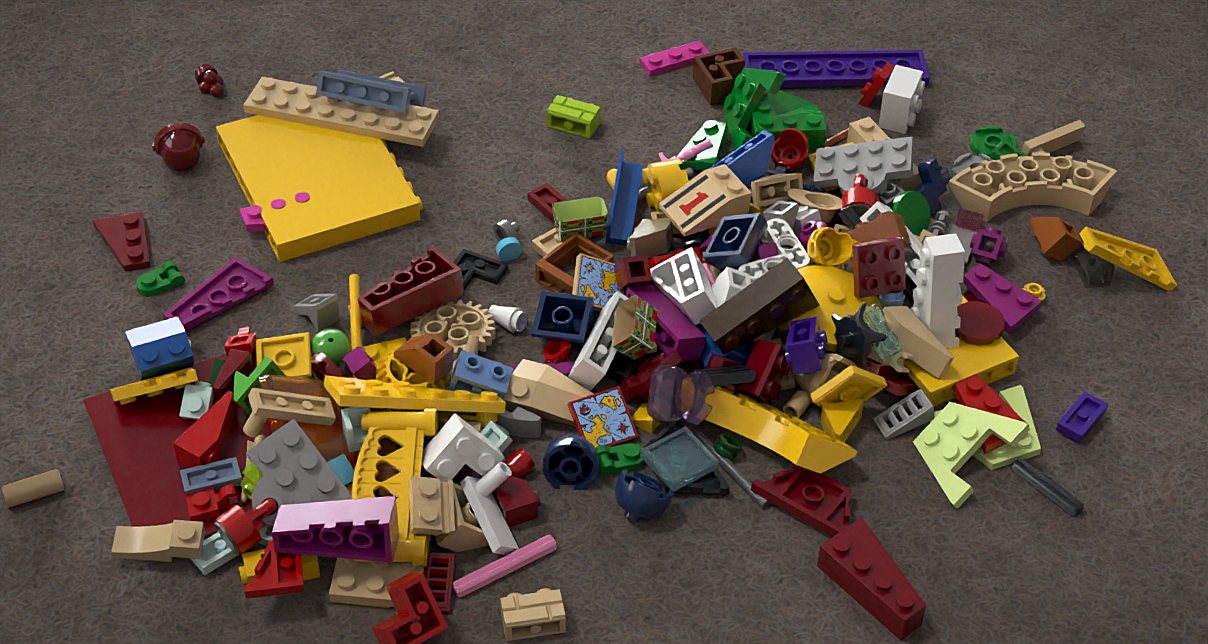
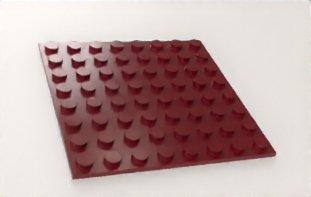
M256 347L253 353H251L253 371L257 367ZM224 354L215 358L226 360L227 356ZM215 358L196 363L191 367L195 369L198 381L209 383ZM314 379L311 382L277 386L274 390L322 397ZM196 381L190 382V385H195ZM174 387L163 389L164 393L148 397L147 393L136 396V401L126 404H120V401L114 402L111 391L83 399L132 527L158 526L173 523L174 520L191 521L180 470L188 469V467L177 462L173 442L197 421L180 417L185 387L180 389H174ZM235 402L237 412L219 461L236 457L243 480L245 475L242 472L246 468L247 441L254 442L255 437H250L243 431L249 416ZM268 418L259 435L267 438L287 424L289 420ZM335 421L332 426L297 422L326 462L345 454L355 471L356 462ZM234 487L239 503L238 506L244 512H247L252 508V500L248 498L245 503H242L240 500L242 487ZM230 508L220 509V516ZM216 518L200 521L204 522V540L218 532L214 525Z

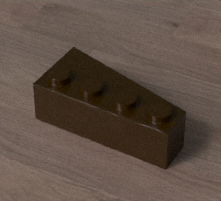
M787 257L699 321L725 355L820 306L804 277Z

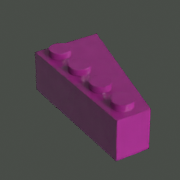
M396 496L280 505L272 529L274 550L281 553L393 563L399 539Z

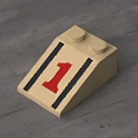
M726 164L698 174L661 201L659 208L685 237L718 226L723 216L748 214L752 193Z

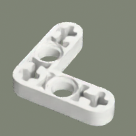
M775 218L767 222L768 228L765 232V237L769 243L777 244L778 255L746 263L739 267V271L750 274L751 283L768 272V268L775 267L787 257L797 270L809 266L810 258L785 220ZM782 245H791L793 248H792V249H784V248H782L781 246H782Z

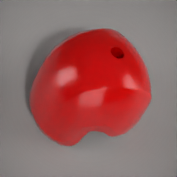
M795 128L784 129L780 133L779 139L773 144L771 152L773 163L777 166L788 167L787 171L798 170L804 164L809 150L805 134Z

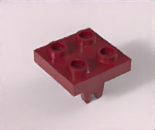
M897 236L852 245L853 256L851 261L853 262V267H851V271L854 277V296L863 298L906 289L904 238Z
M677 351L667 355L663 352L652 361L650 359L645 360L636 368L638 373L635 376L632 374L623 380L620 385L622 386L621 391L625 401L638 396L644 403H663L654 389L657 384L668 394L676 393L679 387L670 371L682 360Z

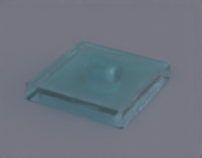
M686 426L640 450V457L673 492L719 468V460Z

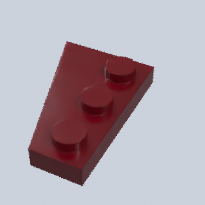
M143 212L92 220L94 227L99 231L105 243L108 244L125 272L151 267Z

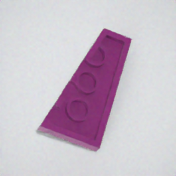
M234 257L163 314V318L168 320L178 317L184 330L188 331L273 286V277Z

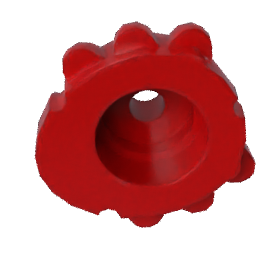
M554 339L550 341L543 350L545 356L543 361L548 363L565 362L570 356L572 344L569 341Z

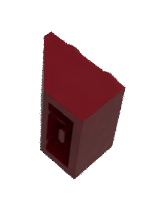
M757 339L746 364L751 370L756 371V382L737 384L736 389L770 405L772 400L778 398L781 391L780 382L782 377L789 373L792 366H788L786 362L785 349L777 343Z

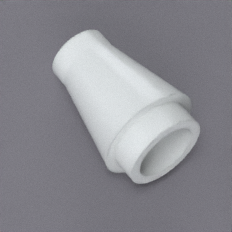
M492 305L489 308L488 312L493 315V321L510 332H521L525 329L528 315L522 308Z

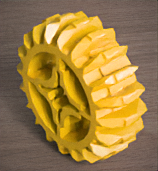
M397 344L395 350L388 349L386 355H381L380 363L376 367V380L386 383L405 381L409 382L411 386L446 390L445 383H449V373L437 383H431L394 356V351L400 345Z

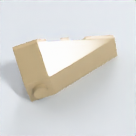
M523 359L511 374L507 393L503 400L510 411H514L519 406L527 411L534 412L542 419L575 426L567 404L594 393L549 365Z

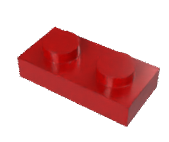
M887 62L883 69L879 67L870 78L873 80V83L868 82L860 92L864 95L859 102L860 105L868 107L895 67Z

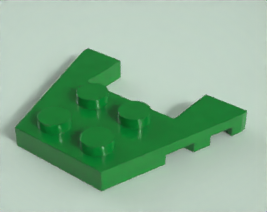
M744 67L741 74L736 77L735 86L726 97L723 107L734 151L752 139L751 135L745 130L752 117V112L755 111L765 90L775 95L778 93L786 77L785 74L777 71Z

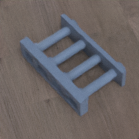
M339 69L338 74L319 71L316 95L407 113L409 105L424 107L427 87Z

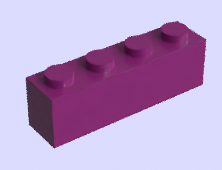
M654 284L627 286L625 295L627 298L637 295L658 309L654 338L656 345L666 355L677 351L682 358L681 361L700 360L703 348L705 347L706 336Z

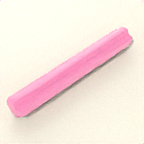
M546 535L454 581L453 591L458 598H461L555 551L557 543L552 535Z

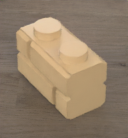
M544 588L536 593L524 595L521 593H511L507 597L500 598L506 641L566 632V617L560 589L551 590Z

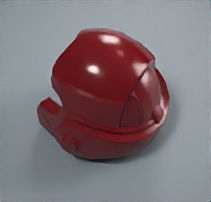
M175 123L165 126L154 137L152 149L156 151L157 155L162 157L170 169L185 171L197 164L200 149L203 148L205 139L195 126L187 123Z

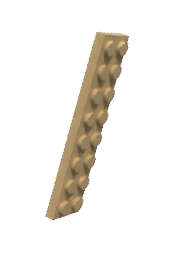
M261 77L243 105L244 112L421 147H424L439 119V110L409 105L408 112L403 113L316 95V86Z

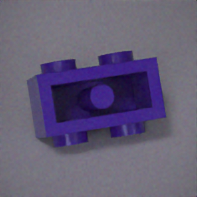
M817 316L791 321L787 337V349L785 350L788 366L792 365L795 375L802 373L810 375L818 370H822L823 359L827 357L825 346H828V340L825 330H820Z

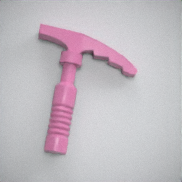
M710 138L685 150L683 154L677 157L673 156L671 159H667L662 152L659 153L662 161L677 158L681 161L689 160L714 146Z

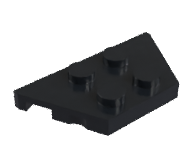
M683 413L676 416L673 425L669 428L664 427L655 439H651L643 447L645 458L659 482L664 484L663 488L666 493L671 489L674 494L729 495L728 484Z

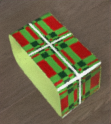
M590 197L554 203V207L552 204L554 226L560 242L567 240L575 233L584 238L606 235L607 208L602 198Z

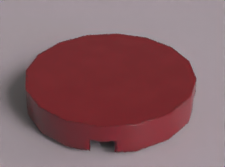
M971 301L957 307L961 322L960 328L955 329V335H960L962 337L961 340L975 345H988L993 343L994 339H999L1002 336L1005 324L1004 317L994 306L984 302Z
M318 352L310 358V362L313 363L312 370L323 386L325 375L344 377L337 366L325 354Z

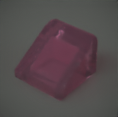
M959 209L955 225L978 232L984 224V215Z

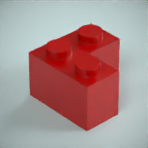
M410 572L385 586L397 610V614L372 627L379 644H420L447 629L448 625L424 574Z

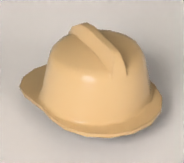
M795 188L787 191L793 200L800 203V206L819 210L821 221L825 223H830L836 210L841 209L842 199L835 195Z

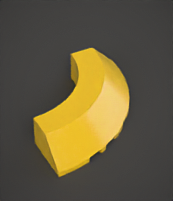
M691 373L687 410L696 417L727 428L764 445L798 466L821 474L855 457L858 452L839 439L833 442L834 439L829 436V433L811 426V424L795 416L791 419L790 415L780 411V409L765 402L757 403L756 399L744 393L737 392L736 395H733L734 392L719 386L705 387L694 381V374Z

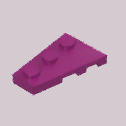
M981 263L964 275L963 283L980 302L988 303L1002 313L1005 321L1004 329L1009 334L1041 308L1042 301Z

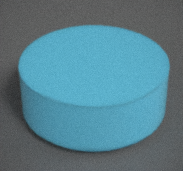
M507 237L497 244L496 253L499 259L505 262L518 258L522 253V247L516 238Z

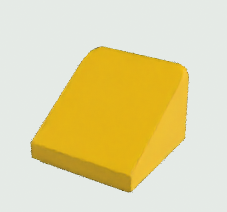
M643 403L632 416L634 425L652 434L666 417V404Z

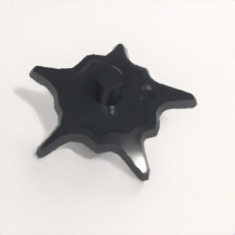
M863 302L856 314H846L841 318L838 314L833 313L831 318L836 327L834 336L837 341V349L835 354L843 357L846 356L849 360L855 359L862 367L866 368L868 366L866 356H869L872 352V344L885 341L888 336L870 329L863 318L867 303Z

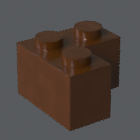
M737 47L694 56L693 79L710 105L725 102L726 97L732 92L736 77L741 74L745 67V59Z

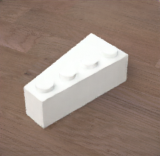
M956 233L925 238L923 249L920 250V269L916 271L917 287L913 290L914 304L910 308L946 349L959 347V338L955 335V329L960 328L961 318L958 316L956 305L962 304L959 283L963 282L965 250Z

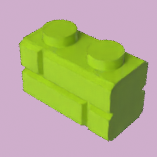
M557 95L547 109V127L589 139L601 122V107Z

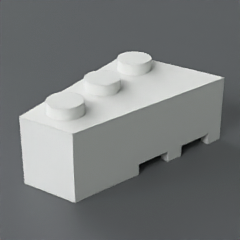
M692 247L650 269L652 281L656 287L695 325L701 323L699 320L717 308L706 269Z

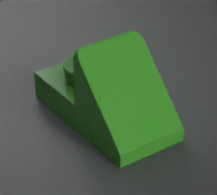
M265 357L249 377L238 371L235 372L233 400L250 416L252 408L248 395L251 389L259 388L274 391L286 375L273 360Z

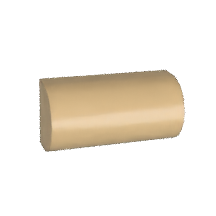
M57 469L3 485L2 487L8 508L65 490L59 470Z

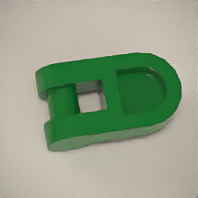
M167 261L161 268L139 276L136 280V287L140 295L150 297L184 285L185 278L182 273L178 272L175 262Z
M634 443L613 447L600 445L595 448L598 453L601 476L621 473L624 469H629L628 471L637 470L645 462L643 448Z

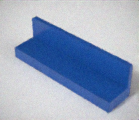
M624 150L620 151L605 242L619 245H627V240L633 232L643 169L642 164L623 162Z

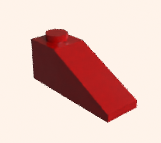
M228 391L173 442L177 462L192 468L217 462L221 459L237 412L232 392Z

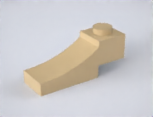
M174 520L173 523L158 526H117L112 547V557L172 562L173 557L201 559L205 536L204 522Z

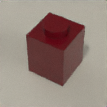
M647 255L625 257L614 265L618 291L627 290V286L646 285L652 280Z

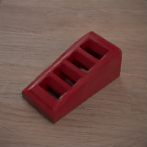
M234 349L229 351L213 386L215 403L228 391L234 394L236 371L247 377L252 373L253 362L250 352Z
M428 552L424 576L430 588L446 589H431L434 598L444 599V602H437L441 613L450 615L453 582L456 573V556L451 553ZM432 576H434V577H447V579H444V578H431V577H432Z

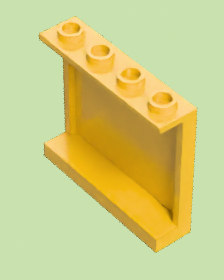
M962 296V304L968 302V301ZM956 334V337L959 338V347L947 349L954 356V359L942 378L935 377L910 359H905L903 364L905 368L910 370L907 373L909 377L923 390L934 407L956 398L954 393L955 384L975 374L986 384L1014 374L1019 355L1002 337L994 339L993 343L988 345H975L961 340L962 337ZM885 341L876 342L878 347L880 343L888 345Z

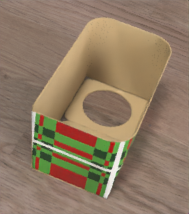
M633 295L620 303L616 309L612 348L633 360L650 352L654 346L658 309L637 295Z

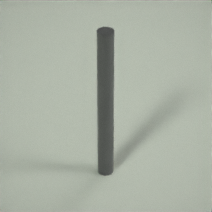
M701 431L695 433L707 453L762 509L771 504L770 501L751 491L752 482L729 459L717 453L713 447L714 444Z

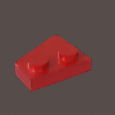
M270 540L264 550V557L259 560L254 569L255 575L250 585L246 584L244 588L246 599L304 592L302 554L275 552L273 540Z

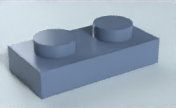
M236 457L180 470L185 495L214 488L216 492L227 485L240 486L242 482Z

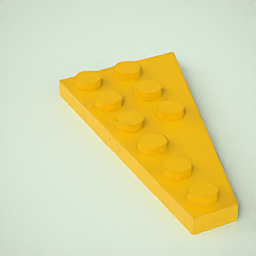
M327 375L324 378V387L339 406L415 410L437 408L438 411L505 413L506 402L497 393L483 391L481 394L465 390L453 391L411 386L409 382L405 381L386 383L380 380H360Z

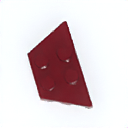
M797 465L792 467L791 470L773 474V479L765 482L757 479L752 483V492L832 537L848 527L852 490L822 473L820 474Z

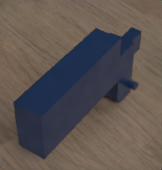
M924 159L918 166L922 184L912 191L920 192L926 198L932 216L942 208L938 197L947 191L946 184L951 180L948 169L942 170V166L938 165L937 159Z

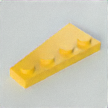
M1085 227L1079 233L1084 242V247L1089 253L1097 255L1167 291H1172L1177 286L1157 249Z

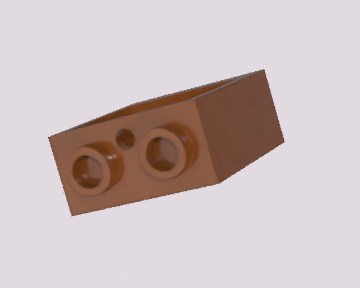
M575 233L535 263V281L552 292L572 294L574 278L560 270L563 266L580 253L614 263V255L594 244L589 239Z

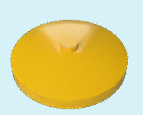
M811 265L798 269L820 306L791 321L817 316L820 330H825L828 346H825L826 350L835 352L837 349V341L834 336L836 327L831 318L833 313L838 314L841 318L846 314L854 315L861 304L865 302L867 306L863 318L870 329L875 331L873 326L882 312L879 298L877 295L863 298L854 296V277L852 273L826 265ZM791 321L785 323L788 328H790Z

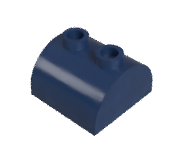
M760 213L723 216L703 258L721 271H724L726 267L739 270L741 265L752 262L755 253L758 251V246L763 244L762 239L768 228L766 219Z

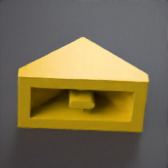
M858 398L822 405L820 423L823 430L834 439L833 442H836V439L844 443L846 442L862 417L864 400Z

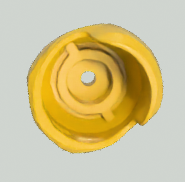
M831 227L819 228L813 231L808 240L807 254L810 261L816 265L840 266L846 264L851 259L854 242L847 233H839Z

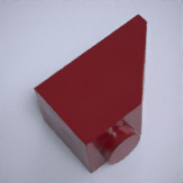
M509 476L492 492L508 527L538 518V507L541 506L540 497L536 490L532 491L526 480Z

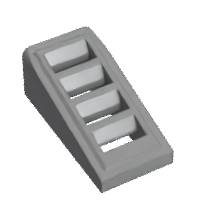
M919 389L873 418V422L885 440H889L935 418L934 407L923 390ZM900 416L902 421L899 422L896 417ZM887 421H891V423L893 424L892 428L888 427V425L886 424Z

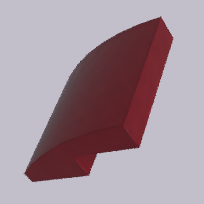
M866 357L868 366L865 368L855 360L858 368L884 377L887 384L884 389L897 396L910 395L920 389L914 381L897 375L898 372L890 365H885Z

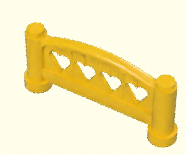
M425 408L424 412L368 411V413L362 414V430L368 431V434L363 442L355 466L352 499L376 498L374 491L378 488H383L398 497L396 504L399 539L393 562H413V566H426L428 557L427 536H416V534L410 533L409 480L411 476L421 477L424 436L435 437L438 433L437 408ZM382 438H389L402 446V448L387 456L378 455V451L381 449L379 441ZM380 463H386L400 472L383 482L375 480L379 474L376 467ZM354 559V561H361V562H378V561H367V560H356V559Z

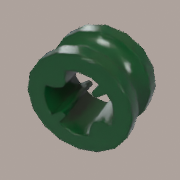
M720 434L719 441L715 442L713 446L715 451L727 459H735L737 456L736 451H740L742 447L741 443L729 434Z

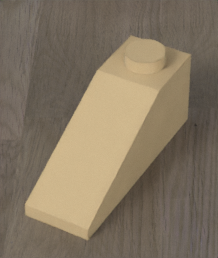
M802 173L777 174L762 177L751 182L753 207L771 205L777 201L793 200L787 191L794 188L803 190Z
M907 306L884 307L873 326L876 332L888 336L885 342L898 352L913 354L914 360L912 361L937 378L943 377L954 359V356Z

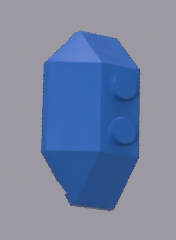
M763 130L710 168L726 164L739 180L747 186L751 182L760 179L761 175L767 172L775 137L773 134Z

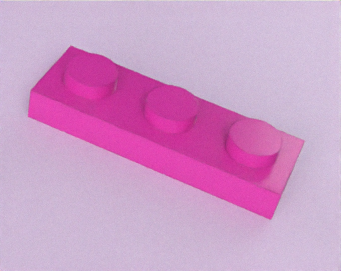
M699 40L641 57L640 65L649 76L693 64L694 56L710 52Z

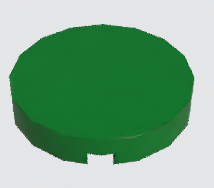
M987 126L977 129L975 134L972 133L970 149L976 156H979V154L989 156L990 152L1003 138L1016 148L1017 140L1012 133L1008 132L1007 134L1000 127Z
M905 191L896 196L892 203L894 204L892 211L902 216L905 226L913 235L920 236L922 230H927L930 224V206L926 198L916 191Z

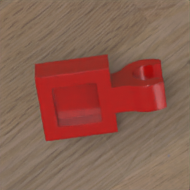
M251 326L239 328L238 335L229 336L224 346L226 356L231 349L253 353L257 338L255 333H250Z
M234 485L224 486L217 494H215L214 488L185 495L191 521L200 522L220 516V509L239 505Z

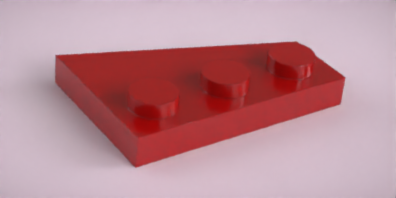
M977 374L955 384L954 393L960 405L1025 422ZM992 433L982 444L981 448L984 454H987L1007 443Z

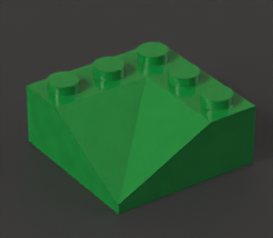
M765 90L749 121L752 138L765 130L773 134L775 142L779 139L780 133L784 129L795 128L802 131L807 137L808 151H817L819 147L825 148L826 124L823 113L815 103L781 90L776 95Z

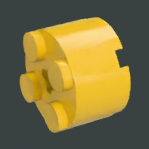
M680 159L648 164L646 169H642L643 181L645 184L647 183L649 193H646V202L649 208L655 207L657 212L662 211L659 208V203L689 182L686 170H681L678 165L683 164Z

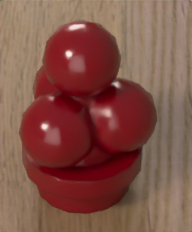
M209 64L198 66L195 70V80L199 84V90L202 93L210 92L213 97H220L224 91L222 87L224 83L223 78L218 75L215 67Z

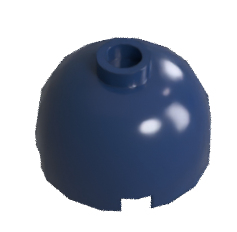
M567 434L556 438L549 444L543 456V474L552 486L560 489V485H576L573 490H583L596 479L599 469L598 453L594 445L586 438L576 434ZM578 476L576 481H566L565 477L573 478Z
M629 469L622 470L616 483L615 498L618 505L625 510L624 516L639 522L641 518L650 520L664 513L674 496L673 491L669 489L667 494L662 490L664 484L637 471L634 472L633 476L626 475Z

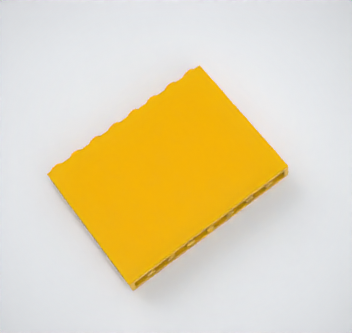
M261 115L216 126L218 143L250 206L258 205L262 209L260 214L268 229L264 233L279 262L421 220L420 211L423 210L421 199L419 196L414 195L411 182H406L403 169L397 167L394 154L388 152L384 139ZM300 192H306L310 198L308 201L300 203L295 200V195ZM274 199H283L286 205L281 209H274L271 207V202Z

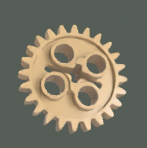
M459 300L457 304L449 301L446 305L442 304L421 314V316L415 317V322H411V338L435 334L454 348V361L458 359L461 350L466 351L469 334L479 336L477 355L478 350L486 352V346H492V339H495L496 327L493 315L489 314L488 309L481 310V304L472 307V301H469L466 305L462 303V300Z

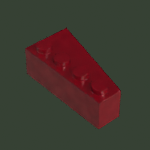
M435 246L430 247L427 250V255L423 258L416 257L411 261V266L406 270L402 271L399 269L392 274L393 278L390 281L380 282L358 298L361 321L370 332L377 336L446 302L452 301L464 294L461 268Z
M862 517L820 546L817 567L900 641L922 626L926 604Z

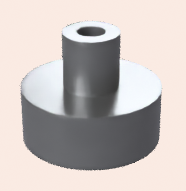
M502 220L493 226L494 235L497 240L501 241L507 237L517 239L516 232L520 228L516 222L510 223L507 220Z

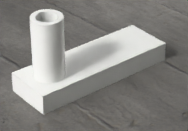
M499 462L481 479L467 476L460 484L492 552L508 555L519 548L492 492L512 473L505 463Z

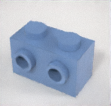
M461 350L454 365L447 390H465L481 394L483 391L497 393L503 400L507 393L513 368Z

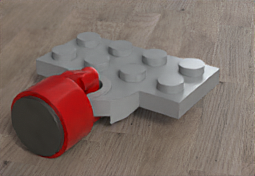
M913 137L817 149L814 172L815 188L839 186L843 195L841 211L843 208L850 206L861 218L879 201L878 195L882 196L887 188L888 180L913 177Z
M292 419L246 452L247 457L262 475V478L256 483L251 496L252 508L244 512L238 505H234L216 518L214 525L229 548L235 554L242 555L262 540L259 533L261 528L264 526L273 528L280 505L351 500L352 494L298 423Z

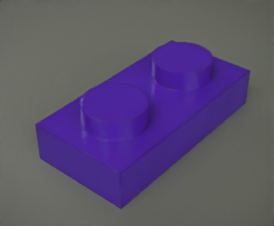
M1084 392L1058 422L1056 430L1081 443L1106 413L1108 404Z

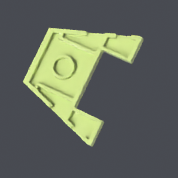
M1021 385L1000 391L999 396L1029 425L1030 431L1014 448L1009 444H1005L984 454L980 446L973 456L991 470L1012 464L1019 457L1028 459L1040 455L1041 446L1024 389ZM942 410L934 412V416L936 417Z
M949 402L913 443L952 505L958 509L974 490L955 473L992 433L1014 448L1030 431L1028 424L1019 420Z

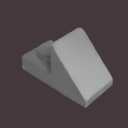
M313 294L293 306L297 315H308L316 332L322 331L339 320V299L337 294Z

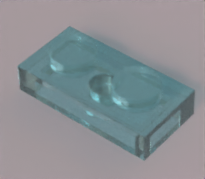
M876 303L866 306L863 318L870 329L888 336L885 341L873 343L881 360L900 352L902 349L899 346L898 337L890 330L885 321L884 312L878 308Z

